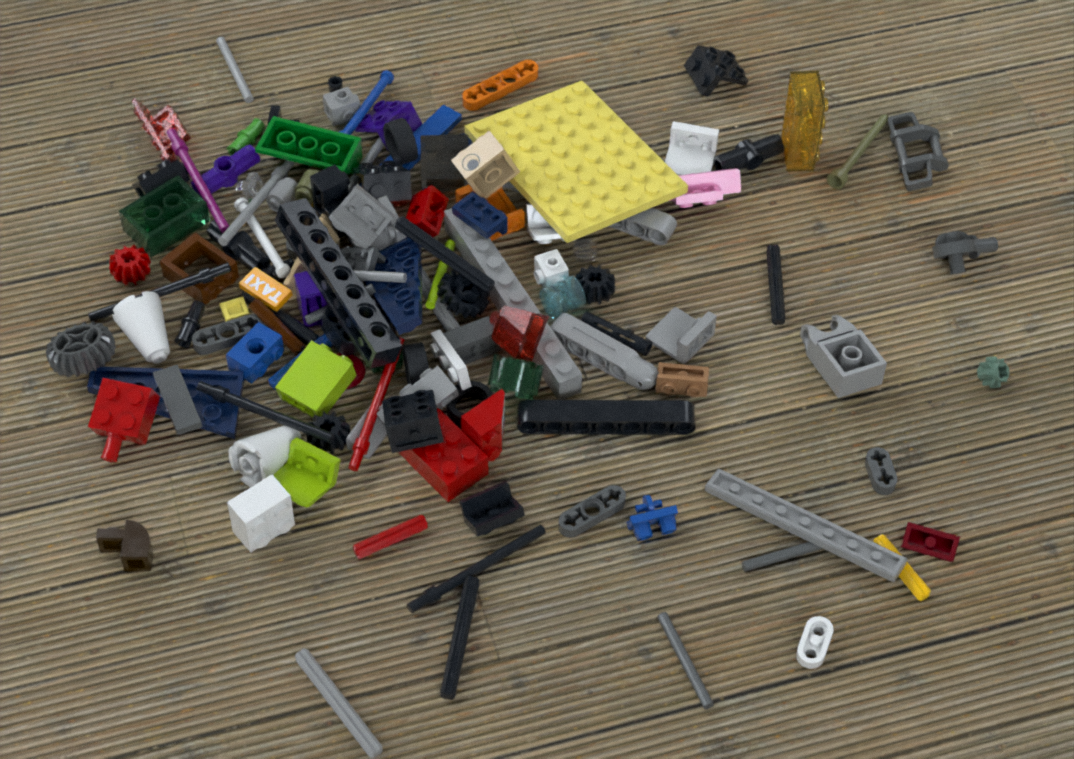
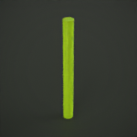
M447 240L445 246L454 251L455 242ZM442 261L439 262L425 303L428 309L435 308L438 299L437 292L439 290L437 285L448 269V265Z

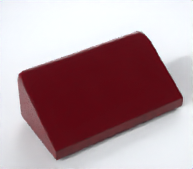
M908 522L901 548L953 563L960 536Z

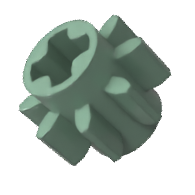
M996 356L986 357V362L979 363L977 375L979 380L983 382V386L989 385L990 388H1000L1001 382H1007L1009 367L1004 362V359H997Z

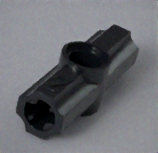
M773 134L754 142L750 139L740 141L735 149L714 156L713 163L716 171L735 168L742 169L744 167L747 170H754L763 163V160L784 153L785 147L779 134Z
M212 220L206 229L207 235L219 244L218 239L223 233L216 221ZM245 231L237 232L226 246L220 245L225 254L235 261L238 260L250 271L254 267L259 270L265 269L270 264V258L254 245L252 238Z

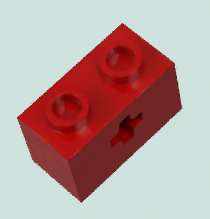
M431 185L413 195L406 219L430 236L435 237L439 235L449 198Z

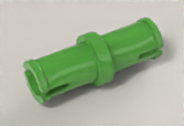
M255 118L246 129H242L237 134V138L227 147V152L230 156L246 145L252 146L255 143V139L266 128L263 121Z

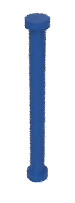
M385 70L381 73L378 83L346 127L339 131L340 133L351 135L385 87L393 82L394 75L392 72Z

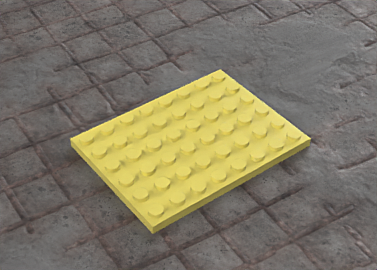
M583 81L465 125V134L473 143L478 137L490 130L520 171L519 174L510 180L512 185L566 243L688 193V185Z

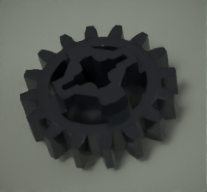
M451 270L449 274L445 273L437 285L439 288L437 295L442 297L440 303H446L448 305L446 310H454L456 316L462 313L463 317L467 319L470 314L474 319L477 315L481 316L490 303L488 300L490 293L484 292L454 270Z

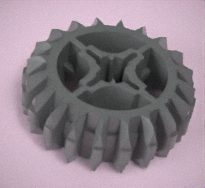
M83 322L81 325L75 324L71 328L66 327L65 331L58 332L56 337H52L51 342L47 344L46 357L50 367L53 368L54 372H58L59 376L66 375V377H71L75 375L79 377L80 374L85 373L87 375L88 372L97 371V368L105 366V362L112 360L111 356L115 354L114 349L116 348L115 340L108 327L103 326L102 323L96 324L91 322L87 324Z

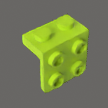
M296 437L290 443L287 463L273 476L291 495V501L308 508L336 485L341 459Z

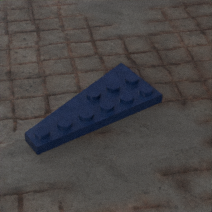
M406 237L379 251L386 260L385 263H376L374 270L406 273V282L363 281L365 286L373 284L376 293L372 294V296L399 335L411 332L422 324L421 246Z
M104 366L97 368V371L90 372L87 385L89 393L98 395L103 378L149 387L160 396L155 414L171 419L153 375V372L163 368ZM180 369L202 423L200 429L236 440L240 407L227 402L223 404L214 400L212 396L198 391L197 385L200 381L215 387L220 385L229 389L230 393L242 397L245 379L244 371Z

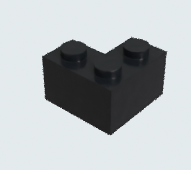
M335 164L310 176L313 208L319 216L323 213L328 218L349 194V177L344 171L341 172ZM334 227L339 238L347 235L344 231H339Z

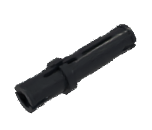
M586 311L581 318V321L644 356H647L652 348V341L634 334V331L629 328L623 329L593 315L589 311ZM600 324V325H602V326H604V327H606V328H608V329H611V330H613V331L610 332V331L605 330V329H603V328H601V327H599V326H597V325ZM620 335H623L631 340H634L635 343L620 337Z

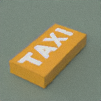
M256 267L239 282L242 290L254 298L260 299L265 305L276 312L293 296L292 290Z

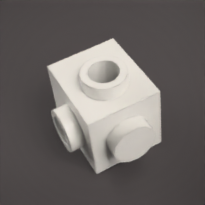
M557 249L534 256V277L537 284H541L545 292L559 290L568 286L569 269Z

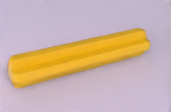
M884 534L879 535L873 540L874 543L901 555ZM907 562L899 574V578L919 601H923L930 596L931 590Z

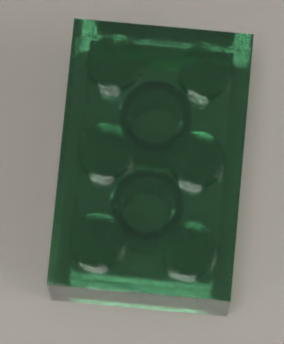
M179 175L119 210L123 231L140 248L143 247L150 257L155 256L210 222L207 202Z

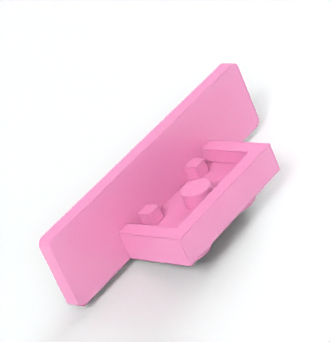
M735 168L678 175L688 185V193L669 201H673L680 208H689L693 206V203L700 202L703 205L716 204V200H723V194L741 192L740 170Z

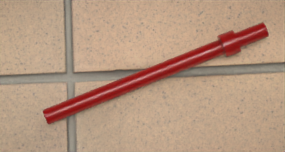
M399 337L401 344L403 346L405 340L402 337ZM398 358L396 362L386 364L383 369L360 436L355 439L352 447L354 452L348 466L351 471H358L363 456L368 452L370 447L369 439L378 417L376 413L379 412V407L382 405Z

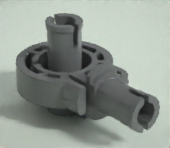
M961 231L943 233L936 238L935 246L932 247L934 259L948 258L950 275L966 272L963 255H969L970 259H976L980 253L996 252L998 241L995 237L978 239L975 235H967Z

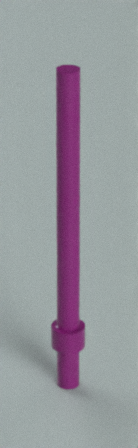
M169 129L167 135L172 142L171 147L174 153L182 160L219 229L224 233L229 225L191 159L185 141L180 139L175 129Z

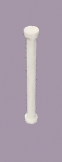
M239 198L235 201L234 207L238 212H242L249 202L246 198ZM252 214L246 222L275 266L277 276L279 278H286L291 268L283 262Z

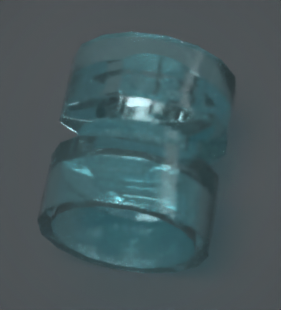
M574 276L560 280L557 286L552 284L540 290L539 296L542 306L552 319L558 318L562 313H567L568 309L575 310L586 303L583 288Z

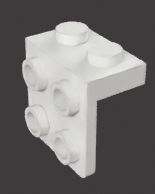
M673 121L670 145L665 163L677 175L710 172L717 151L719 129Z

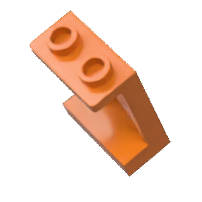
M470 185L455 190L456 203L472 191L475 193ZM502 187L486 198L489 204L497 210L503 211L508 217L506 234L516 232L525 227L524 210H517ZM497 231L489 238L491 241H494L504 235Z

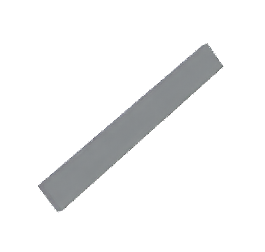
M719 468L705 485V492L893 583L907 563V558Z

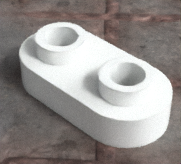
M816 616L809 619L806 623L796 654L798 662L805 668H817L824 661L833 634V625L827 618ZM814 632H820L822 636L815 635ZM811 654L815 658H808L806 655Z

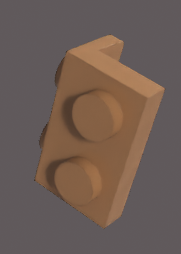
M659 362L656 393L707 398L709 367Z

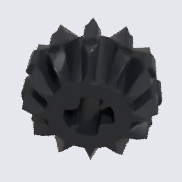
M590 264L588 269L581 267L579 274H576L574 279L576 295H579L580 301L588 300L589 306L592 302H597L599 306L602 300L609 302V299L615 293V277L611 274L609 268L602 269L601 264L598 267H593Z
M323 411L321 417L314 415L313 421L308 422V424L331 432L335 437L330 444L306 434L307 441L325 452L330 451L332 455L335 449L343 451L344 444H347L346 438L350 433V425H348L344 416L337 417L335 411L330 415Z

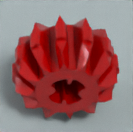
M135 244L130 248L124 245L122 250L115 249L114 255H110L109 259L110 274L114 276L117 283L122 281L125 286L129 282H133L136 285L138 280L145 281L146 275H149L151 270L150 256L146 254L143 247L137 249Z

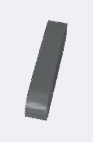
M249 314L198 330L192 336L193 348L198 354L206 355L235 346L251 330L249 325L255 326L258 322L261 324L263 322L256 314ZM225 331H233L235 333L230 338L221 336Z
M610 485L566 510L559 517V532L568 538L576 537L621 511L626 501L624 489L617 485ZM610 496H612L613 498H617V497H618V501H615L614 499L609 500V497H610ZM588 507H596L600 512L595 516H590L586 514L585 510ZM569 521L571 524L575 522V526L573 527L570 524L566 526V522Z

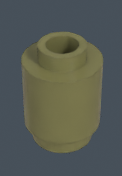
M305 171L295 188L296 200L306 198L310 205L313 203L310 176L320 171Z

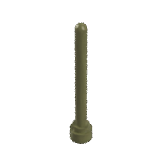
M882 114L843 165L830 172L827 176V182L832 188L842 189L848 181V172L886 125L889 118L888 115Z

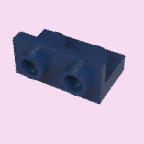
M473 191L452 206V214L486 239L497 231L502 235L507 233L508 217L505 213L497 210L485 198L478 196Z

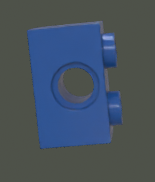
M258 322L226 354L228 370L244 371L245 380L252 384L258 377H262L265 374L267 368L274 361L281 358L284 352L282 335Z

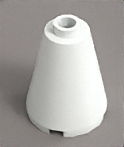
M145 291L142 292V297L135 298L134 294L128 296L114 307V315L112 314L114 321L147 362H153L154 364L164 362L170 353L159 295L155 292Z
M284 425L238 440L228 450L231 467L234 472L240 471L243 475L240 480L251 488L268 476L274 475L287 462L290 443L296 437L301 439V434L299 431Z

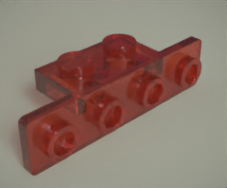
M136 98L132 99L131 101L135 107L133 112L144 122L142 125L143 129L153 137L151 140L152 144L158 151L162 152L160 155L162 161L168 158L170 161L177 160L167 131L172 128L175 129L180 139L184 140L185 143L191 137L175 110L168 104L152 117L148 109Z

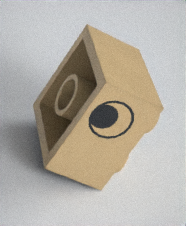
M490 130L478 137L474 143L465 150L460 151L451 160L475 193L485 199L520 173L515 163Z

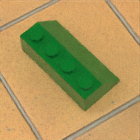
M275 116L272 117L255 148L257 153L321 169H326L335 164L341 172L344 171L346 174H353L352 168L358 167L363 158L360 137Z

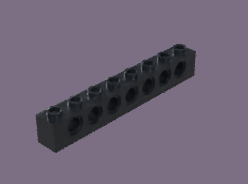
M306 198L280 204L275 218L276 224L369 369L396 362L402 348L399 337L395 335L387 319L379 311L375 300L370 297L364 288L363 282L353 271L350 262L345 259L339 245L334 242L327 227L323 225L317 216L316 210L311 207Z

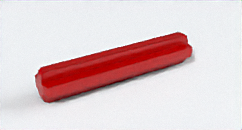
M424 515L411 518L354 544L353 552L358 559L364 558L428 528L427 520Z

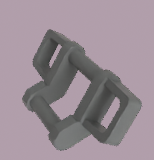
M913 112L890 116L888 118L891 132L890 139L896 148L899 159L898 168L903 175L906 190L913 191L932 186L931 169L939 172L949 167L939 142V130L931 126L919 124ZM908 121L913 124L911 127L898 130L894 128V125ZM919 139L930 142L933 154L928 153L908 158L904 143ZM927 169L928 176L926 178L914 181L908 179L907 173Z

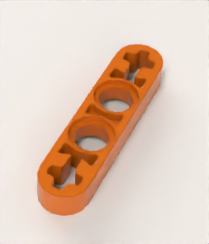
M533 60L521 61L466 89L462 94L463 107L470 111L478 110L535 81L538 78V64ZM507 78H513L516 81L508 83L504 80ZM490 87L497 89L495 92L486 91Z

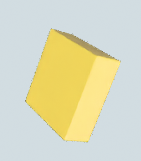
M243 297L219 303L225 322L250 314Z

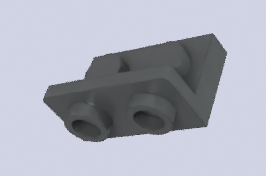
M350 246L340 249L345 259L350 262L353 270L374 271L376 263H385L386 260L379 250L373 246H369L367 249Z

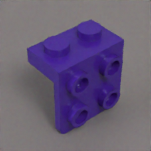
M382 100L373 105V109L364 116L355 131L377 132L388 151L383 132L385 123L404 118L414 133L422 125V122L411 101Z

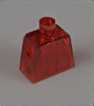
M504 305L500 312L495 311L490 316V324L495 326L491 335L492 340L513 358L533 361L549 316Z

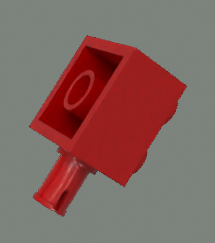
M107 378L102 379L88 427L97 435L107 437L103 453L100 457L102 460L117 463L123 441L146 445L160 396L152 388Z

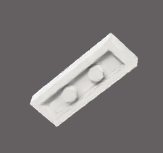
M441 330L432 332L433 343L430 344L431 351L435 358L439 357L440 364L444 371H448L452 383L457 382L462 391L472 387L466 365Z

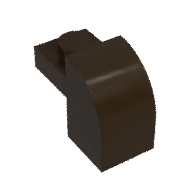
M126 520L125 529L109 527L107 529L97 528L96 540L100 552H121L120 558L124 571L152 570L153 549L149 534L144 526L138 522Z

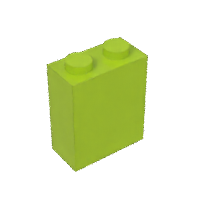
M311 340L275 386V389L281 400L312 418L314 415L321 417L323 411L327 414L357 375L353 362L344 355L338 356L327 345L323 343L319 345Z

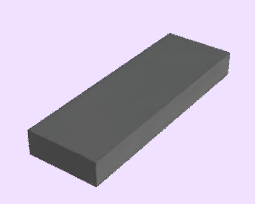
M178 365L153 372L154 379L177 435L201 428L200 417Z

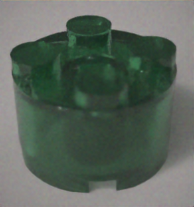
M494 354L488 379L490 391L498 392L501 389L505 393L514 391L515 397L527 400L533 399L534 395H538L544 365L537 364L535 368V362L509 356L508 358H501L502 355Z

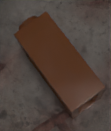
M195 232L160 260L163 277L172 283L189 277L190 275L183 270L202 255L217 266L229 262L232 272L218 276L212 282L206 284L199 283L182 289L193 299L206 305L211 300L216 299L228 286L233 285L239 278L237 262Z

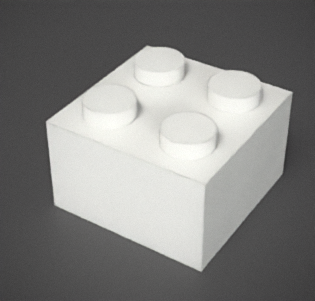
M273 475L268 476L227 502L232 530L250 553L258 548L265 547L270 540L280 534L287 533L295 525L291 495Z

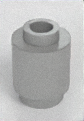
M288 177L279 180L266 197L269 208L274 212H278L280 204L294 201L296 199L295 188L298 183Z

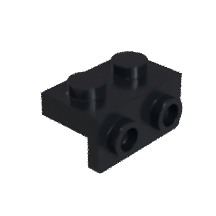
M506 481L462 499L459 502L464 523L477 537L489 534L492 530L505 524H511L525 516L523 506L511 495L509 484Z

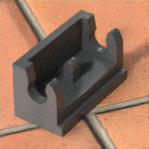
M488 316L443 333L465 365L502 351L500 332Z

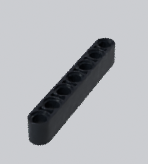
M524 400L517 406V429L524 434L687 435L696 429L695 407L692 402L685 400Z

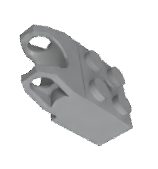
M839 315L831 316V332L818 330L815 326L809 324L801 326L800 336L805 345L807 357L838 398L882 384L887 362L861 329L857 330L852 323Z

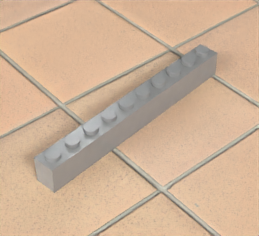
M452 208L445 210L444 224L446 233L455 242V246L464 260L495 281L493 289L488 292L490 293V299L557 400H564L581 393L582 373L491 239L484 238L452 214Z

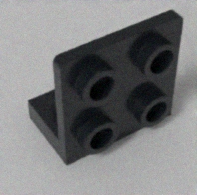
M418 390L413 394L392 396L382 401L385 428L392 454L444 442L433 390Z

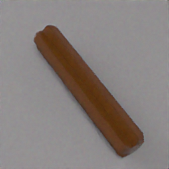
M256 298L250 303L249 308L268 328L282 335L283 343L296 356L306 348L260 299Z

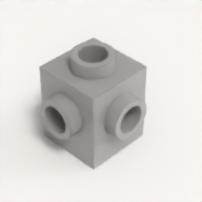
M349 87L323 95L324 112L333 127L349 122L361 106L358 96L356 94L353 95Z

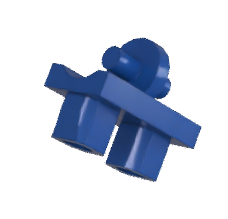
M650 495L643 496V504L635 505L636 513L644 511L645 513L630 516V521L626 522L628 530L633 529L638 541L652 538L653 534L650 525L655 523L659 524L661 535L674 533L677 530L675 517L678 514L676 505L655 510L656 508L663 507L661 499L652 501Z

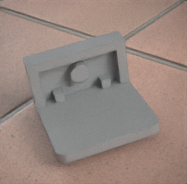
M357 184L344 201L331 213L329 219L337 230L344 231L349 235L351 241L356 246L367 249L395 215Z

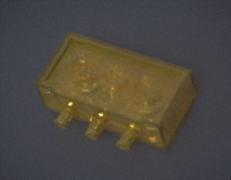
M819 71L790 72L781 138L785 147L783 155L786 172L814 171L816 161L820 160V149L818 146L823 143L821 129H825L826 125L824 112H828V98H824L825 82L820 80Z

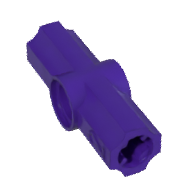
M246 145L231 156L217 158L214 162V167L202 174L201 177L212 194L221 187L234 186L238 181L239 175L260 162V156L255 152L253 146ZM192 181V188L196 192L197 196L203 199L194 182Z

